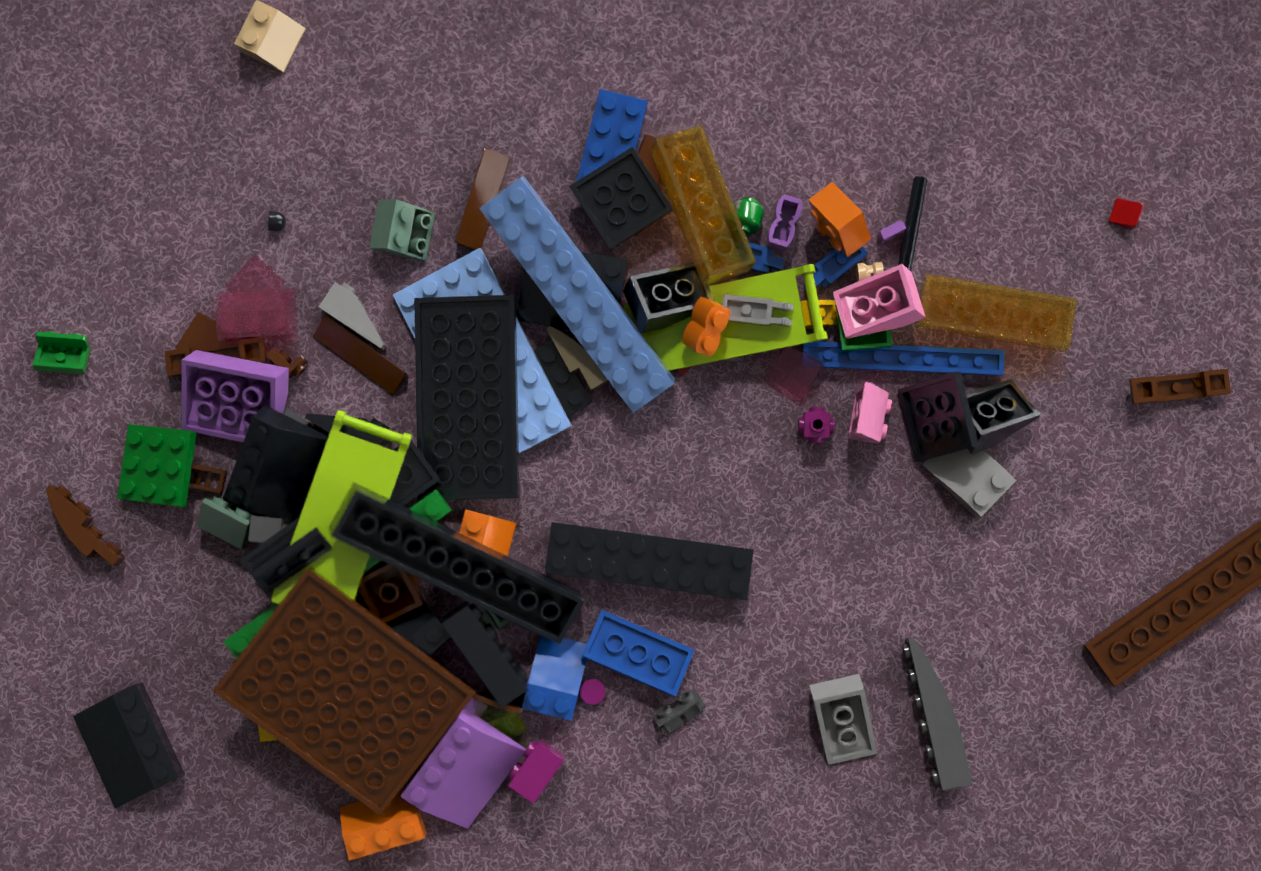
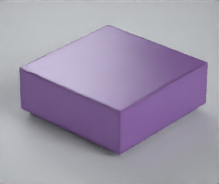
M898 221L880 230L877 237L880 243H883L903 233L906 227L903 221Z

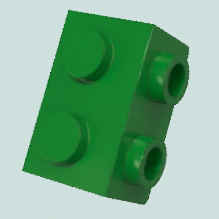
M36 332L35 338L38 346L32 364L35 371L85 374L91 350L86 336L77 333Z

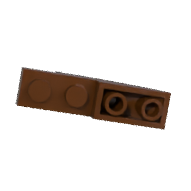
M49 485L46 490L53 513L59 525L76 548L86 557H94L98 553L112 566H119L125 559L120 554L122 549L114 542L110 541L107 543L102 539L103 533L95 526L91 525L88 527L94 519L89 514L91 509L81 501L76 503L70 498L72 493L64 486Z

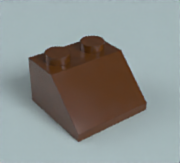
M385 562L363 574L358 590L370 612L384 623L424 604L418 577Z

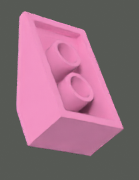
M903 264L833 292L847 339L900 328L926 318L912 272Z
M864 382L856 390L848 439L878 444L881 442V439H885L887 424H884L885 414L889 415L892 400L888 399L889 392L869 382Z

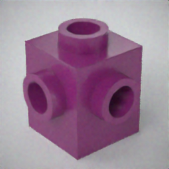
M818 407L809 408V412L805 411L803 418L799 417L798 432L802 433V439H808L810 444H823V440H828L830 434H834L835 420L830 419L831 413L824 412V408ZM815 420H819L822 423L821 429L813 427Z

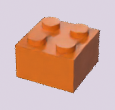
M833 182L808 199L812 209L809 212L817 222L814 225L820 235L823 237L827 235L830 238L829 242L837 252L841 250L849 257L871 240L863 212Z

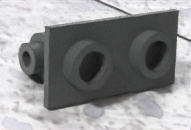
M696 689L683 692L678 697V700L670 705L660 707L656 714L653 715V718L663 734L667 732L670 734L684 724L680 718L681 715L684 714L689 721L704 712L702 709L706 705Z

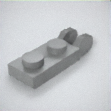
M723 294L722 305L730 309L729 321L767 326H771V324L791 326L792 320L788 318H773L772 315L773 308L782 311H792L794 304L774 302L773 299Z

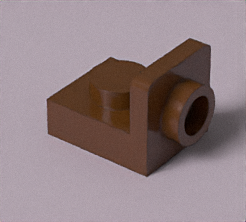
M272 348L266 354L276 366L289 368L290 379L293 376L297 378L307 368L305 364L308 361L302 355L290 365L289 363L292 359L283 350L278 352Z

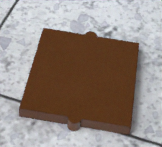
M198 311L175 349H193L226 344L233 332L218 324V320L213 321Z
M482 692L476 693L474 700L516 714L522 713L523 710L522 705L513 702L508 703L502 708L494 696Z

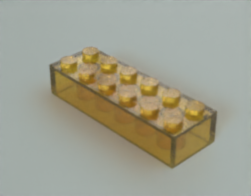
M702 125L656 138L650 151L703 286L749 272L755 265L756 260Z
M926 274L922 278L919 298L926 318L916 321V328L1064 352L1070 348L1077 303L1076 298Z

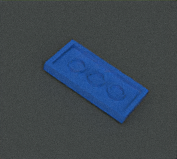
M603 89L599 90L576 182L629 148L634 147L636 151L648 100Z
M601 610L581 657L675 698L695 650Z

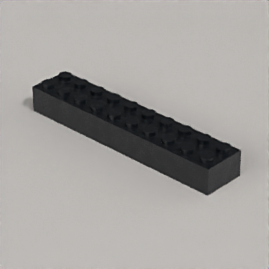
M355 482L350 487L329 526L331 537L561 644L585 601L578 590Z

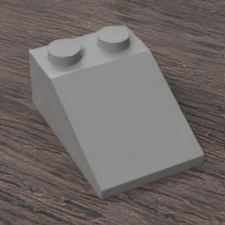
M966 449L928 459L922 464L976 518L982 517L1016 482L997 461L984 451L971 454Z
M856 674L809 685L828 765L878 754L860 675Z

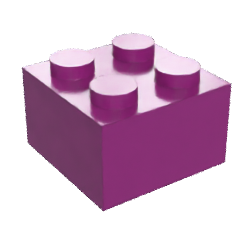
M541 738L538 743L532 741L523 754L527 759L523 764L518 762L508 776L511 779L508 786L533 804L565 758V755Z

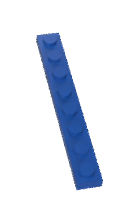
M811 342L803 344L802 367L945 374L960 371L961 374L1003 376L1004 350L893 345L888 348L842 351L839 342Z

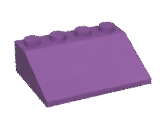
M195 350L182 359V430L195 431L200 434L243 442L252 417L262 407L266 405L284 414L288 395L289 368Z
M464 708L407 781L401 797L426 813L468 829L526 749Z

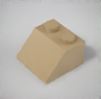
M256 0L234 45L241 53L284 72L305 28L279 10Z

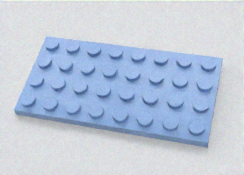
M478 248L393 294V297L415 338L414 298L505 295L483 250ZM516 317L518 437L520 454L572 427Z

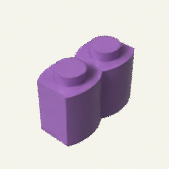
M785 194L780 198L775 209L774 222L767 235L768 248L785 252L789 248L794 237L795 224L802 211L801 199Z

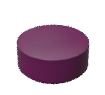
M597 679L586 680L580 689L583 701L591 705L600 703L606 693L604 684Z

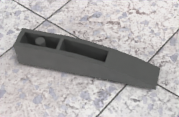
M905 638L906 644H903L902 648L905 659H910L912 669L908 670L911 685L915 684L917 694L914 695V702L917 710L921 709L923 716L919 723L922 734H927L929 744L925 745L928 760H933L934 770H931L933 784L938 785L942 791L971 785L973 783L961 731L944 687L914 638Z

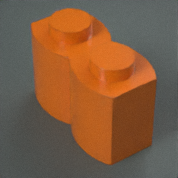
M700 297L693 307L692 320L684 330L682 343L697 353L711 357L719 346L720 333L725 329L729 321L730 309L716 301Z

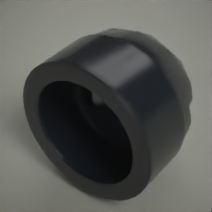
M269 211L268 231L282 230L286 224L284 215L277 211Z

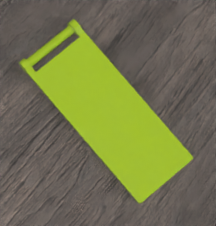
M814 264L709 286L715 301L721 305L723 294L773 299L774 302L794 304L792 311H782L773 308L772 315L773 318H788L792 320L791 326L774 324L767 326L728 321L725 329L720 333L719 346L711 357L697 353L682 343L684 330L692 320V316L664 329L643 333L642 335L669 371L827 340V331H824L813 275L815 273ZM801 275L804 277L814 333L809 335L806 333L796 276ZM628 303L624 304V311L637 327Z
M342 410L337 411L291 544H293L317 527L333 548L275 588L271 597L272 602L280 604L308 567H311L353 600L355 599L370 554L331 537L329 526L353 482L390 499L412 439L411 434L404 433L403 435L348 416ZM342 425L386 439L400 444L399 450L396 452L340 432Z

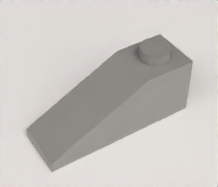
M335 282L318 307L384 351L386 345L360 299L354 295L356 290L346 283H343L341 286Z

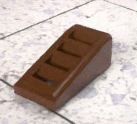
M192 463V469H197L194 484L189 483V488L221 495L227 470ZM208 471L205 485L202 486L200 485L202 472ZM213 473L218 474L216 483L219 477L217 489L210 487Z

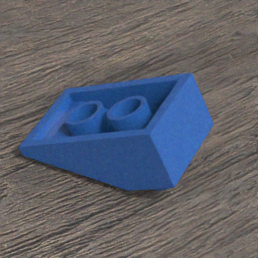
M542 635L540 636L522 709L572 721L587 661L581 656L587 643L563 638L561 644Z

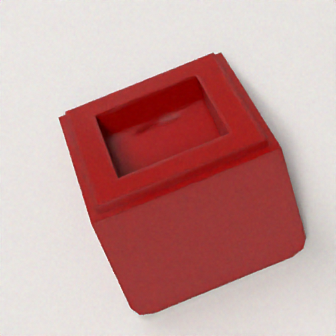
M1116 198L1108 222L1132 230L1137 225L1144 204Z

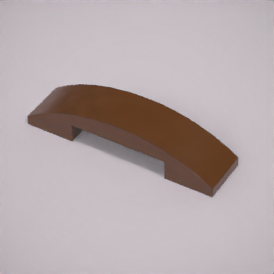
M264 337L238 340V342L193 349L183 348L164 351L167 376H181L182 359L195 350L260 363L267 362Z
M1228 369L1129 379L1132 404L1167 402L1231 394Z

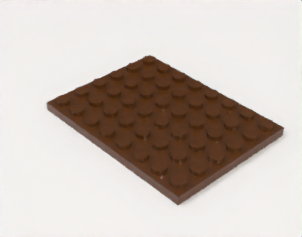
M308 567L213 690L214 693L378 815L382 814L475 695L473 689L311 567Z

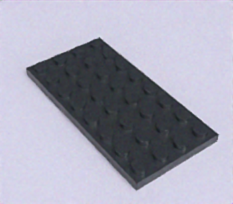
M516 295L414 298L417 448L440 479L418 495V500L424 499L435 490L439 491L444 500L520 498Z

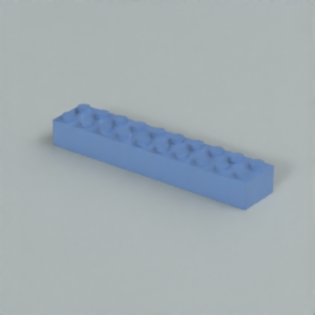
M524 176L517 179L479 208L633 413L674 384L675 378L643 335L640 334L638 328Z

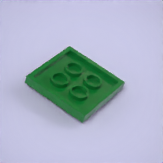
M128 424L117 499L186 507L197 432Z

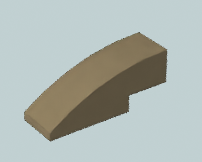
M550 326L547 328L570 373L581 371L591 390H597L610 383L579 341L555 327Z

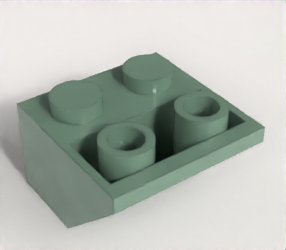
M397 199L378 200L369 249L389 255L426 261L435 212Z
M214 496L213 499L204 498L196 526L240 549L246 550L250 543L248 539L251 516L256 515L239 508L234 510L232 508L233 504L223 500L221 497Z

